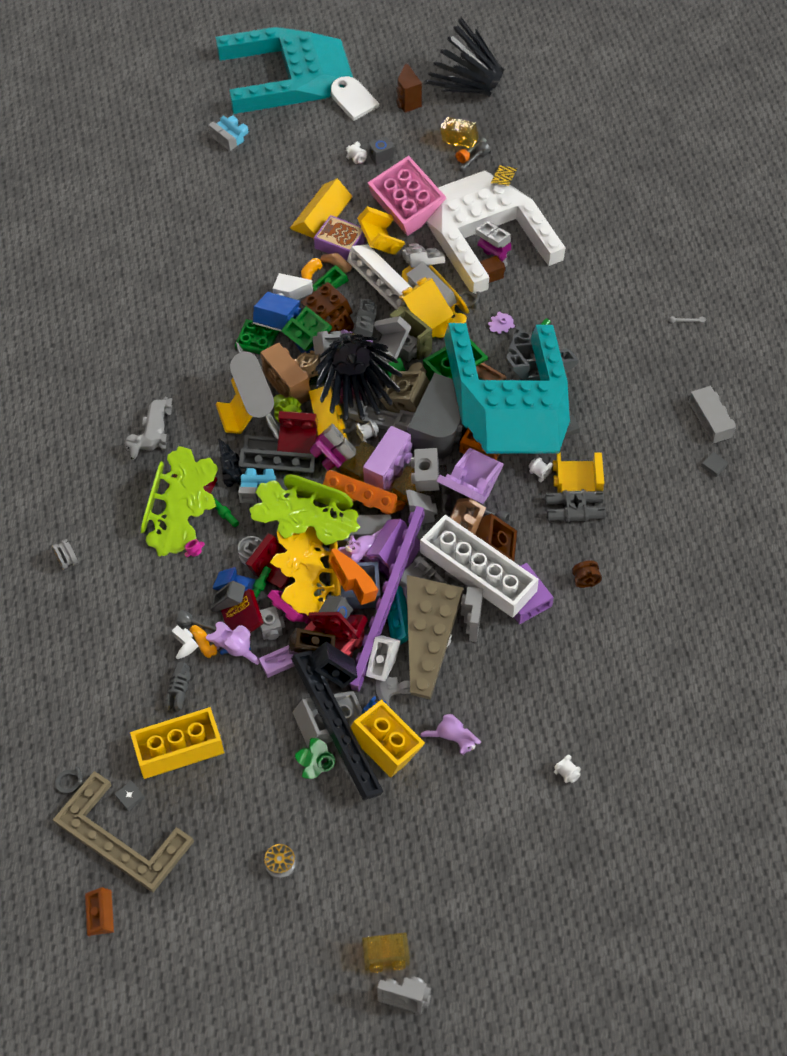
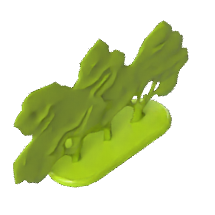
M181 446L177 447L176 451H172L167 456L171 466L170 472L163 474L164 463L160 462L142 521L141 533L146 531L149 520H152L155 530L146 536V543L148 546L156 549L158 556H166L169 552L174 554L182 552L189 541L196 539L195 530L189 524L188 518L190 516L198 517L204 513V510L216 507L213 495L206 492L203 487L214 481L218 471L217 465L213 463L211 458L195 462L191 449ZM172 474H177V478L171 477ZM161 479L170 484L163 495L157 493ZM155 498L166 502L165 511L159 515L152 513ZM166 514L167 517L165 519L161 517ZM159 519L165 522L166 530L159 526L161 523L158 521Z
M292 474L286 475L283 480L288 490L282 489L279 482L275 480L260 483L255 493L262 500V503H257L249 509L251 518L254 521L267 523L278 520L277 530L284 539L292 536L293 533L300 534L306 532L307 527L311 526L314 527L317 538L324 545H329L337 540L348 538L351 532H357L361 528L357 523L359 515L356 510L351 509L353 501L346 493ZM286 493L289 494L287 498L284 497ZM313 501H317L328 506L317 507L314 505ZM331 508H333L332 511H336V518L331 517Z

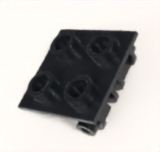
M219 438L224 484L227 487H232L234 483H238L241 486L242 471L239 468L240 457L231 450L228 444H225Z

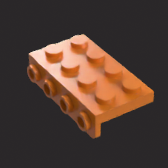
M333 470L326 472L323 485L346 493L352 501L357 500L366 507L378 508L380 512L389 515L404 508L405 502L398 500L397 495Z

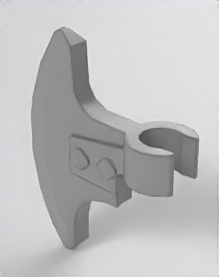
M389 676L386 681L376 679V693L379 701L381 699L386 701V704L390 707V697L399 693L411 694L410 681L399 683L397 677L391 678Z

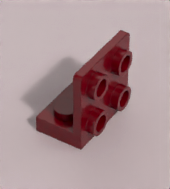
M279 411L280 431L277 451L312 454L310 448L316 442L317 415L313 413Z
M268 533L245 564L257 577L260 576L264 566L272 569L266 582L280 589H283L292 578L285 576L281 572V568L275 567L270 563L277 553H285L287 550L280 545L273 535Z
M309 612L308 614L313 624L325 635L333 634L335 639H359L368 620L365 615H349L346 620L340 612Z

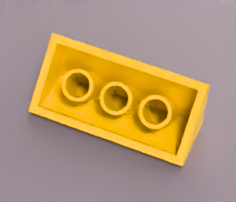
M338 178L324 184L290 229L314 239L330 215L334 217L339 216L352 199V195Z

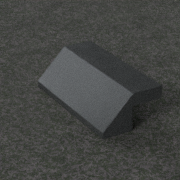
M245 435L244 447L240 451L239 467L314 473L317 458L313 454L277 451V438Z

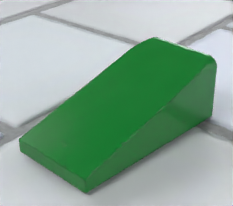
M335 265L313 284V291H316L318 287L320 288L327 282L337 289L348 282L349 279Z

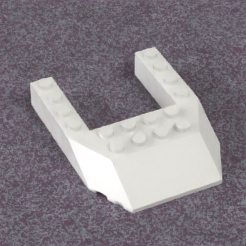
M482 171L438 187L446 196V200L426 221V224L468 289L475 294L477 291L482 292L488 289L489 275L464 238L476 234L475 229L487 220L498 226L516 219L548 266L563 261L565 246L534 201L511 185L505 186L491 183L494 175L487 171Z

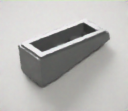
M233 580L214 594L211 612H217L241 603L245 586Z

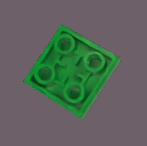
M246 319L236 342L239 343L243 351L261 354L260 352L274 345L279 331L253 324V320Z

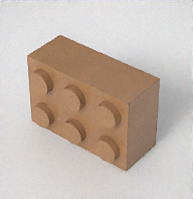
M278 342L260 352L264 376L279 394L286 398L294 397L301 404L310 400V377L306 371L300 368L298 361L292 359L286 347L283 348Z

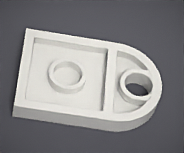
M340 77L333 82L331 87L333 100L353 121L379 107L376 99L358 80L352 77ZM343 84V85H345L346 87L341 88V87H339L338 85Z

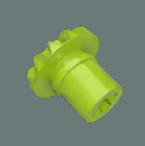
M279 394L273 398L274 416L278 422L279 411L302 412L300 408L301 403L294 397L286 398Z

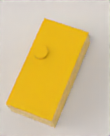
M211 707L130 732L144 779L224 754L221 737Z

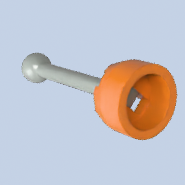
M481 138V139H480V142H481V141L486 142V139H485V138ZM479 143L468 151L466 149L459 150L456 153V159L462 164L470 159V153L476 149Z

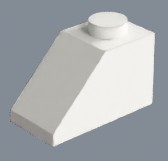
M280 273L273 287L274 294L296 300L313 292L312 280Z
M383 635L375 637L366 672L367 677L386 681L396 661L400 640Z

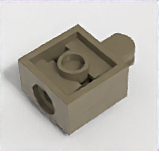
M419 362L412 364L408 371H399L402 374V378L397 375H391L390 378L400 387V392L398 393L392 386L391 388L385 387L384 390L393 402L389 406L382 396L380 400L387 411L399 413L400 410L416 412L430 383L426 376V369Z

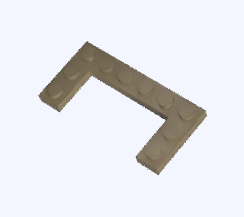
M94 771L54 817L53 822L154 893L194 843V840L176 827L150 860L144 858L86 817L112 786L110 781Z

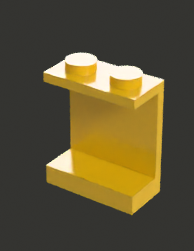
M367 206L357 219L370 247L395 255L405 245L404 241L390 237L386 230L394 221L392 215Z
M421 278L416 282L417 285L415 287L406 288L402 291V295L399 296L400 300L405 302L408 309L432 329L454 315L432 278Z
M232 378L231 382L236 395L230 403L217 402L216 407L225 432L242 434L253 416L247 412L235 381Z
M557 453L556 460L552 462V470L556 471V475L553 476V486L557 487V493H561L564 490L581 491V489L590 492L603 491L602 453H594L593 461H561V453Z

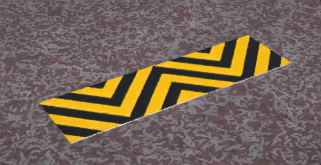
M499 165L491 183L509 186L517 168Z

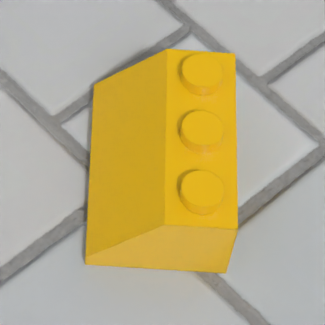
M382 699L357 718L351 725V729L360 747L390 778L401 770L425 744Z

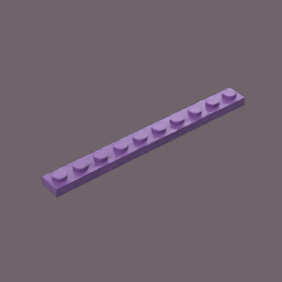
M416 506L415 511L410 513L408 519L409 527L404 529L402 540L404 541L402 546H398L395 557L397 559L395 564L392 563L390 566L389 581H385L382 592H384L382 599L379 598L376 604V616H372L370 620V632L368 635L365 634L362 642L364 648L362 653L359 652L356 657L355 663L357 664L358 677L350 683L352 690L359 692L365 679L374 639L382 633L425 517L424 508Z

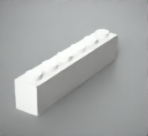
M368 244L351 246L347 261L395 309L402 305L408 309L405 302L400 300L399 296L402 295L403 290L411 286Z

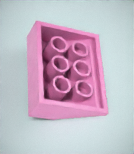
M407 156L368 182L371 195L388 214L393 216L396 224L407 236L421 228L446 200V196L410 156Z

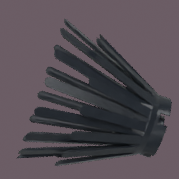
M460 17L458 22L466 33L459 26H454V31L466 42L468 48L452 36L448 37L447 40L462 52L460 57L447 49L440 50L443 55L460 65L451 67L437 61L433 64L472 81L429 72L428 75L431 77L459 84L426 79L424 84L448 88L441 90L442 92L485 94L490 97L492 94L490 91L498 85L505 68L499 65L479 31L475 29L476 33L474 34L463 18Z
M345 333L340 335V339H335L329 345L331 347L320 355V358L324 356L325 358L318 364L315 370L318 371L317 374H320L316 389L320 387L330 368L320 397L321 403L327 397L335 375L330 404V412L332 414L335 410V404L339 405L342 379L343 418L346 420L349 418L348 406L350 408L354 407L352 387L360 420L365 419L361 398L364 406H368L369 399L375 415L380 414L370 387L378 399H381L383 396L389 406L392 405L391 398L375 375L386 387L391 388L392 386L398 393L400 392V387L377 365L379 364L391 374L402 378L401 372L373 354L376 353L394 363H398L393 356L384 353L388 352V346L367 341H375L377 338L362 337V334Z

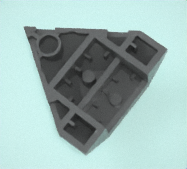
M517 326L506 356V362L522 380L541 381L531 343L532 333L522 332L523 328ZM566 348L559 349L565 373H568L578 364L579 360L571 350Z

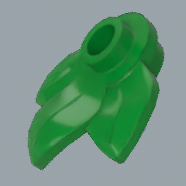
M311 738L309 748H303L295 754L297 762L305 767L302 772L303 778H316L321 772L330 771L335 764L334 755L328 751L327 744L319 738ZM323 758H327L325 763H321Z

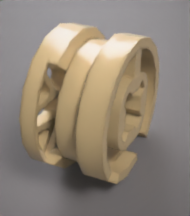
M310 351L308 354L304 352L297 357L296 360L300 368L306 371L310 378L318 375V371L315 370L321 362L319 355H315L314 351Z

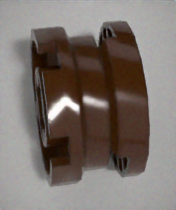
M583 561L572 568V574L575 576V585L579 588L595 586L602 580L599 565L595 561Z

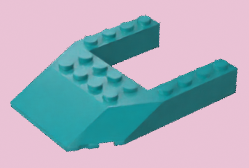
M280 27L215 37L220 61L281 51L289 80L230 89L233 114L326 99L331 96V87L336 79L340 77L353 78L341 39ZM343 84L338 85V86L341 87V88L346 87V86L343 85Z
M449 323L444 340L461 421L465 428L471 430L473 438L481 444L482 449L487 454L559 453L570 423L568 381L554 326L536 325L531 336V343L541 381L479 380L467 324Z

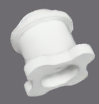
M358 141L346 148L347 158H352L354 163H363L366 160L367 152L360 148Z
M369 420L368 423L361 426L359 423L356 424V432L363 444L367 443L366 439L377 437L379 429L375 422L372 423Z
M534 458L529 464V472L540 477L538 481L542 482L552 472L553 464L550 462L547 465L542 461V458Z
M567 755L554 767V773L556 775L559 773L564 778L565 783H573L581 775L579 773L581 768L576 767L570 761L572 758L570 755Z

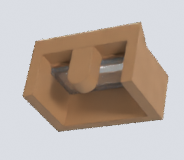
M471 498L458 499L450 518L475 535L486 507Z

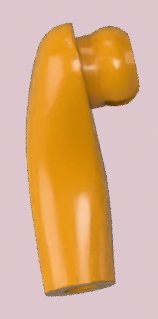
M319 258L310 260L301 270V277L312 280L314 272L322 268L321 260Z
M197 625L191 626L190 632L203 655L207 658L215 656L217 654V647L215 645L210 646L209 641L206 640V632Z

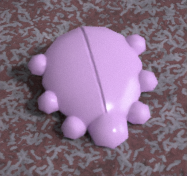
M498 312L495 317L492 316V322L488 323L491 326L490 331H497L498 334H501L502 331L507 333L508 329L515 327L512 317Z

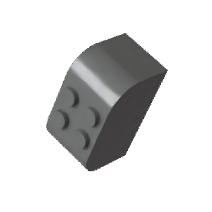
M434 373L408 426L407 433L411 434L412 452H414V449L437 448L438 459L450 455L455 444L460 443L463 435L461 432L466 430L461 421L453 379Z

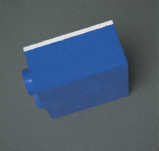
M267 292L254 306L253 324L281 331L292 317L296 319L301 313V308H299L300 301Z

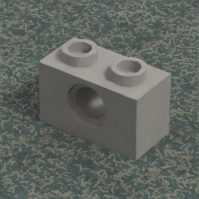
M437 448L414 449V457H411V467L415 468V473H411V481L416 486V492L439 490V482H437L439 477Z

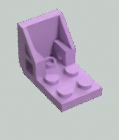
M469 448L455 465L451 475L447 474L446 477L439 475L437 482L483 504L488 498L504 464Z

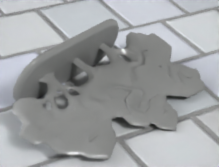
M236 342L239 353L231 360L230 370L244 406L253 417L261 418L266 416L267 425L274 437L278 439L279 427L270 413L274 406V399L259 361L251 352H243L239 343Z

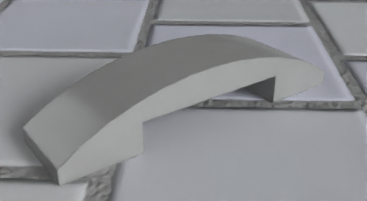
M353 399L354 407L350 408L348 406L349 418L364 424L371 420L372 423L375 422L378 428L388 430L390 426H393L402 431H407L415 414L405 410L394 413L379 409L380 414L375 415L373 408L364 406L361 401L365 419L360 420L355 399Z

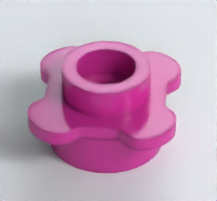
M197 539L189 541L185 545L187 551L184 554L185 557L190 555L192 557L198 556L202 552L201 549L205 545L204 542L199 543Z

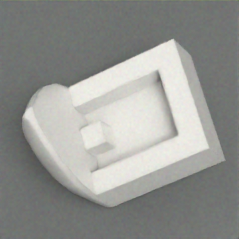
M177 625L172 630L175 638L183 644L176 659L190 655L199 647L193 640L191 632L186 628L182 630Z

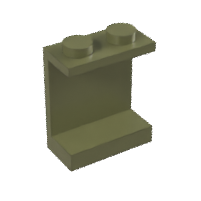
M400 306L390 314V318L400 316L411 326L408 334L417 338V359L421 360L423 357H428L432 352V328L406 307Z

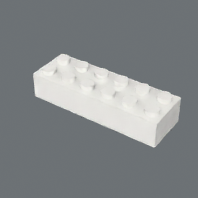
M444 515L420 540V553L468 587L476 586L482 588L483 597L512 618L537 592L538 578L447 515Z

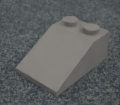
M354 691L334 694L351 727L353 722L362 714V708ZM302 699L294 709L293 715L307 747H309L311 738H319L325 743L333 741L312 699Z

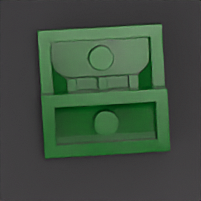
M306 306L297 318L294 319L292 317L281 331L307 351L314 346L313 337L317 336V332H329L333 327Z

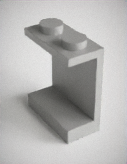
M400 316L377 320L374 328L382 334L379 343L388 346V352L384 353L397 359L411 326ZM373 353L386 363L392 362L376 353Z

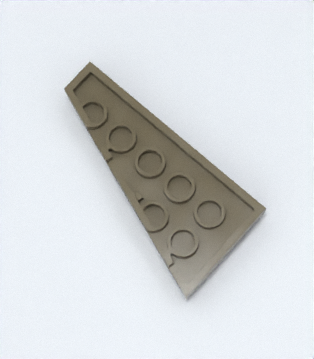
M407 575L410 693L413 696L431 700L464 588Z

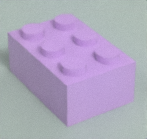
M390 426L363 466L365 483L391 491L394 486V480L396 477L401 476L404 465L411 461V434Z

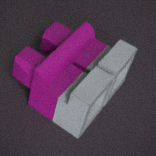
M488 220L475 229L476 235L481 238L478 241V246L483 248L484 253L487 255H497L500 261L507 258L506 253L511 250L510 233L500 227L498 228V226Z
M333 423L316 438V442L310 448V452L316 458L322 453L327 456L322 461L323 466L327 470L335 466L339 468L348 458L351 459L356 455V448L346 437L343 438L344 435Z

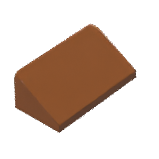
M101 887L85 893L87 936L114 932L112 891Z

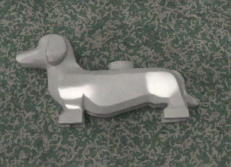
M165 396L163 400L152 401L149 405L147 417H143L142 427L145 428L144 433L138 436L131 434L127 437L125 449L130 452L131 459H136L140 449L152 451L160 447L162 451L166 450L167 434H164L165 425L163 417L164 414L171 416L172 398L168 399Z

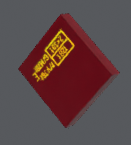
M251 589L244 592L241 603L221 610L224 622L231 630H235L238 626H244L251 633L264 624L254 591Z

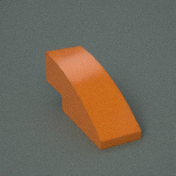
M335 548L331 549L328 561L344 591L353 590L360 605L375 601L379 589L370 576L347 555Z

